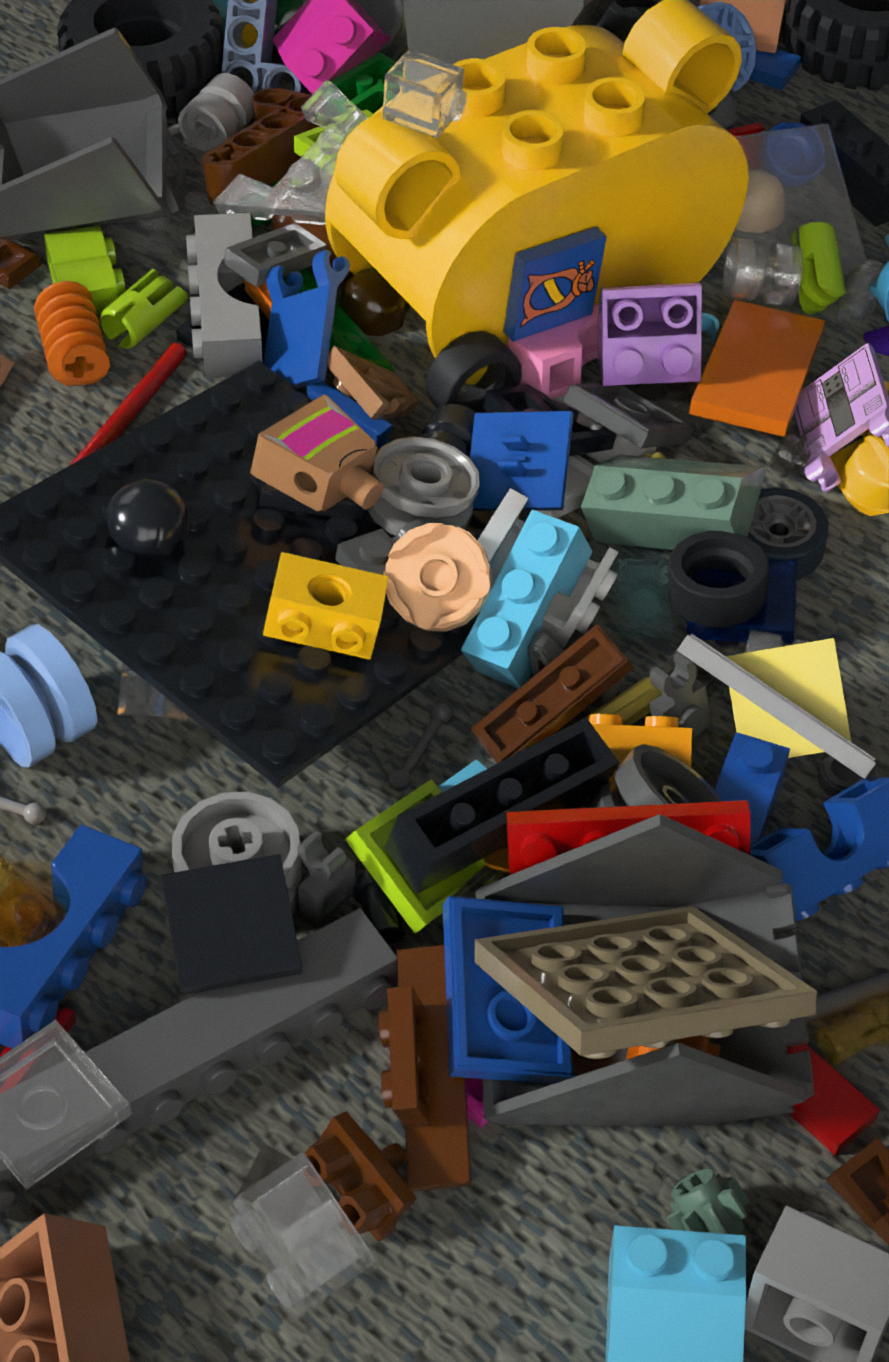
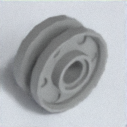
M422 437L395 439L380 448L374 458L371 472L373 477L383 483L384 489L378 501L371 508L367 509L374 522L395 536L406 524L416 519H423L426 523H443L444 525H452L463 530L466 529L471 521L473 501L480 487L479 471L468 456L454 446L436 439Z

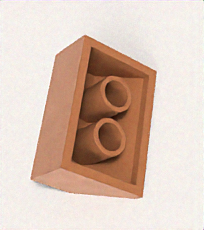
M44 1213L0 1247V1362H131L106 1226Z

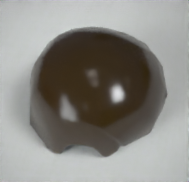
M366 269L352 275L341 289L339 306L365 335L383 336L403 326L405 315L410 309V304L376 269Z

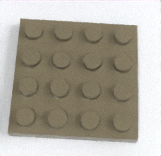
M694 906L475 939V963L580 1056L587 1058H608L613 1056L616 1050L636 1046L663 1048L674 1044L676 1039L699 1035L721 1038L731 1035L733 1029L755 1025L769 1028L783 1027L790 1023V1019L816 1015L817 990Z

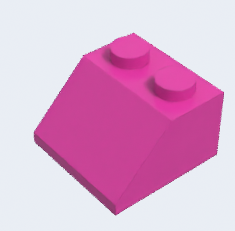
M307 0L274 36L272 41L284 64L314 96H318L319 88L375 55L391 37L356 0Z

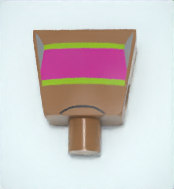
M325 394L258 434L250 473L315 511H326L346 497L366 510L378 501L384 489L383 483L370 475L377 451L375 441Z

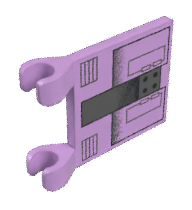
M869 343L862 346L804 388L794 411L807 459L804 469L805 475L812 482L818 480L821 490L825 493L841 482L839 473L829 457L868 429L876 437L882 435L885 445L889 448V396L874 348Z

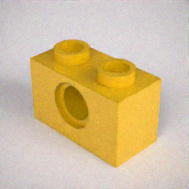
M281 552L263 636L370 660L381 622L389 576Z

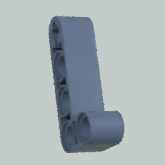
M228 0L221 73L238 76L242 69L247 68L253 75L254 82L251 89L254 94L268 88H279L280 78L284 74L289 73L295 80V91L309 94L310 91L285 64L271 63L277 0H258L254 3L249 0ZM249 23L255 26L258 33L256 43L250 48L242 40V31Z

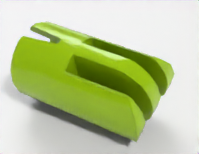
M820 221L809 222L799 226V241L796 231H793L790 237V245L799 302L802 310L810 315L825 310L827 306L845 295L846 289L834 227Z
M152 268L102 310L99 317L102 331L110 341H113L128 330L129 334L118 346L124 349H131L185 304L188 299L187 292L179 286L173 289V282L164 275L159 276V272Z

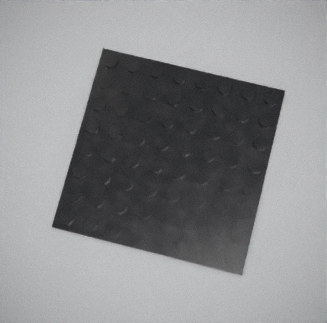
M258 361L1 503L0 563L279 788L463 654L461 648L479 613L466 625L446 632L425 631L406 622L389 603L386 594L381 622L370 660L263 636L281 552L340 565L335 559L338 544L381 529L382 527L374 522L367 509L364 512L363 520L358 521L349 518L330 517L259 506L260 479L250 473L258 434L264 431L265 424L274 425L313 400ZM148 478L170 484L183 496L189 512L190 528L188 541L179 540L169 555L156 551L139 554L122 549L109 535L107 507L114 494L123 486ZM471 517V521L465 530L478 540L486 526ZM383 529L390 538H393L395 536L387 532L385 529Z

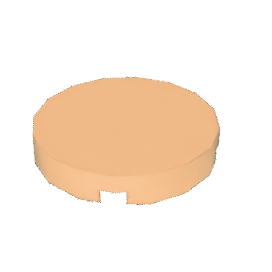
M427 523L409 530L394 543L388 555L389 559L386 563L384 575L389 576L386 589L389 603L406 622L425 631L446 632L466 625L481 611L491 592L492 569L487 554L480 543L468 531L459 527L456 528L452 525H444L443 523Z

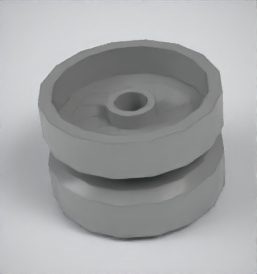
M248 791L220 793L199 801L181 817L172 835L174 872L280 854L293 915L299 903L298 885L302 878L301 859L297 851V847L300 844L299 828L290 812L272 798Z

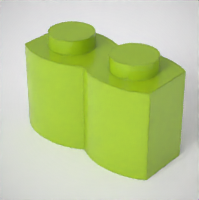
M99 225L44 233L46 258L53 284L61 281H73L85 286L92 294L96 315L101 314L102 310L126 291L121 268L113 269L112 267L116 265V253L112 237L104 238Z

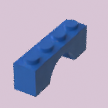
M80 824L51 863L53 901L65 912L66 916L53 932L40 940L21 946L0 947L1 1045L24 1054L37 1034L44 1035L48 1032L56 1018L58 1005L69 990L75 991L82 984L88 970L89 961L98 948L105 949L111 943L118 927V920L128 906L134 908L141 900L147 884V876L142 871V848Z

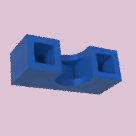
M866 777L823 802L832 824L831 841L823 853L818 849L810 829L778 828L750 845V856L781 869L783 881L779 883L792 885L796 922L815 914L820 909L818 903L830 895H842L860 887L864 882L862 876L870 871L889 867V777Z

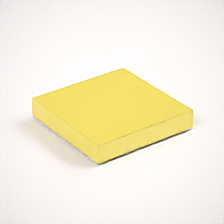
M834 638L725 656L851 742ZM729 687L736 732L790 748L788 758L824 752Z

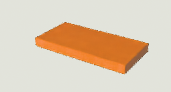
M734 300L703 371L701 381H699L691 399L689 414L785 437L821 341L826 320Z

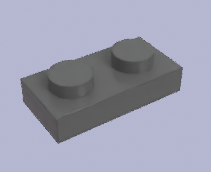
M292 223L227 247L224 264L242 276L245 281L258 287L267 284V273L275 266L281 265L284 267L283 277L312 266L313 257L318 252L326 250L327 244L298 224Z

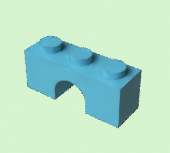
M531 510L483 608L461 648L462 653L476 671L518 689L529 681L532 667L528 646L535 632L542 631L544 615L553 597L557 593L567 597L571 596L593 552L578 526Z

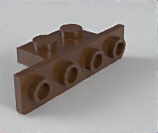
M444 945L397 950L399 987L387 988L388 1010H380L379 1012L380 1039L384 1048L390 1047L391 1068L390 1070L382 1071L381 1089L385 1107L392 1108L393 1112L405 1126L408 1187L412 1192L469 1186L472 1182L466 1078L449 1077Z

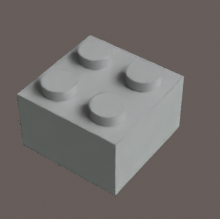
M785 1206L753 1274L746 1300L745 1330L811 1362H872L889 1323V1248L879 1242L862 1241L836 1229L829 1220L813 1212L801 1213L789 1206Z

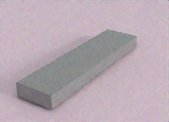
M687 634L677 649L679 653L865 779L876 764L874 757L695 635Z

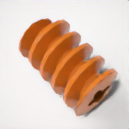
M61 281L45 288L36 299L34 312L50 374L55 380L67 386L86 385L100 381L107 374L110 362L109 356L106 353L102 330L99 327L95 305L92 301V294L85 286L73 281Z

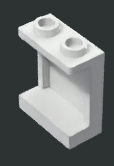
M511 488L477 540L484 548L492 569L491 589L525 524L518 517L528 498ZM609 547L600 563L589 559L571 596L567 597L557 593L551 600L544 615L542 631L551 635L557 644L565 648L575 629L583 634L587 631L600 608L599 605L592 602L593 597L603 601L618 573L609 569L618 551Z

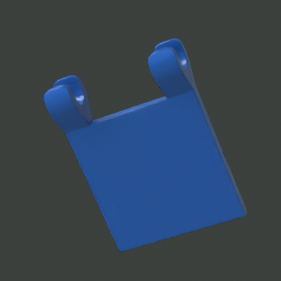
M328 250L318 252L312 260L313 273L318 288L297 294L302 287L303 276L299 272H292L288 274L286 284L283 280L284 267L281 265L271 268L266 276L272 306L263 364L296 388L325 381L337 288L347 276L350 268L348 258L341 256L334 259L332 269L329 263L331 251Z

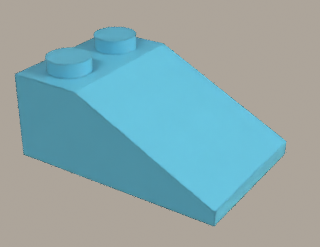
M614 1225L609 1255L605 1362H743L746 1311V1235Z

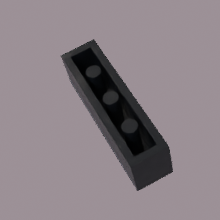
M584 718L399 814L384 848L413 890L418 894L507 846V812L576 809L585 804L602 784L609 782L620 762L589 720Z

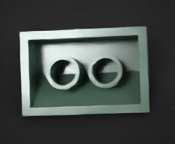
M618 455L594 466L581 509L593 539L607 544L673 550L678 543L687 537L706 531H724L748 536L766 471L764 466Z

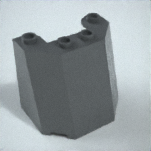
M117 28L105 31L0 79V239L23 240L44 237V233L96 225L105 227L177 215L185 211V153L179 138L172 136L167 129L166 110L168 108L163 94Z

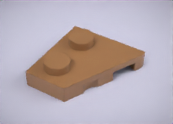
M336 346L329 352L327 367L336 376L333 384L343 394L356 400L371 419L383 420L406 417L420 402L394 372Z

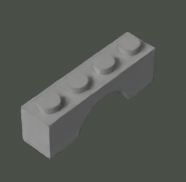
M251 214L194 215L195 235H186L188 263H197V265L188 266L190 294H199V297H190L192 326H201V329H192L194 359H204L205 378L230 377L258 361L262 363L259 306L239 301L227 294L230 290L243 283V277L224 264L227 247L253 238Z

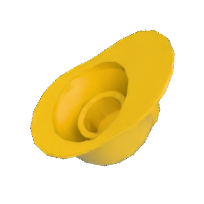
M875 435L865 436L863 439L829 456L841 479L837 487L855 509L868 516L889 513V448L885 445L883 437H876Z

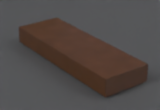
M596 624L473 726L471 730L498 764L555 734L634 667L601 627Z

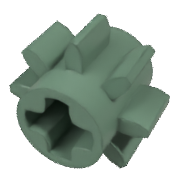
M702 1169L688 1175L673 1188L671 1195L675 1201L671 1202L670 1206L674 1212L666 1217L673 1230L741 1235L745 1224L742 1218L747 1216L743 1207L750 1201L735 1176L723 1180L721 1175H715L713 1170Z

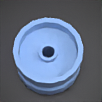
M39 624L30 625L7 638L5 653L0 651V745L21 767H31L53 754L56 738L62 742H73L95 729L98 721L96 706L89 687L76 663L54 635Z

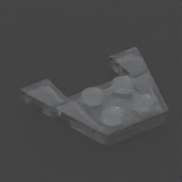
M326 80L301 107L308 122L324 127L326 130L319 135L318 140L297 162L291 165L287 174L274 187L239 173L213 202L219 214L247 212L251 213L253 218L257 220H270L273 215L291 216L293 222L326 225V200L338 152L347 136L368 117L331 81Z

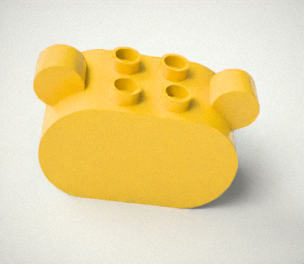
M663 0L648 9L634 24L625 43L615 34L598 26L547 27L534 32L529 37L527 43L486 59L470 58L458 61L448 68L445 75L409 88L395 96L371 117L362 121L347 136L337 155L334 174L326 200V230L331 247L337 258L341 256L348 258L350 263L349 271L354 275L362 270L376 269L426 321L428 343L435 359L451 342L470 332L486 331L496 335L508 347V336L504 333V325L515 254L594 227H598L607 236L594 306L600 303L601 288L647 286L663 283L664 285L699 283L716 263L730 241L740 219L748 189V164L742 146L731 133L707 114L723 100L735 83L742 63L741 46L732 35L689 0ZM489 365L476 371L465 383L470 385L478 383Z

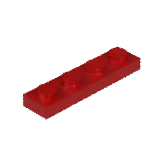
M748 800L507 812L510 875L658 814L664 815L750 855V809Z

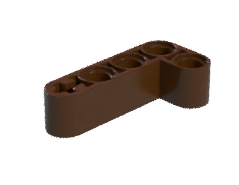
M268 88L252 95L255 123L206 152L202 157L207 198L210 205L221 208L238 206L306 163L307 160L294 152V136L328 124L326 101L318 96L282 88Z

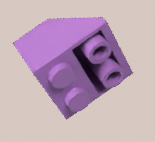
M701 283L601 288L597 335L598 370L603 386L701 381Z

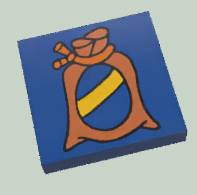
M598 227L515 254L504 325V333L513 342L592 315L607 237Z

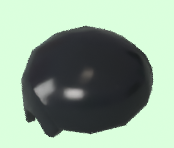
M148 478L129 483L114 494L107 507L109 535L124 550L139 554L156 551L169 555L179 540L188 541L190 528L189 512L183 496L170 484Z

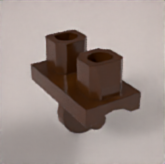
M347 1111L332 1118L319 1140L307 1149L298 1163V1171L311 1187L321 1188L331 1183L342 1196L335 1207L336 1219L349 1236L369 1231L377 1242L385 1239L394 1232L398 1219L417 1199L408 1187V1183L397 1171L406 1160L407 1153L398 1143L391 1144L380 1150L374 1141L367 1137Z

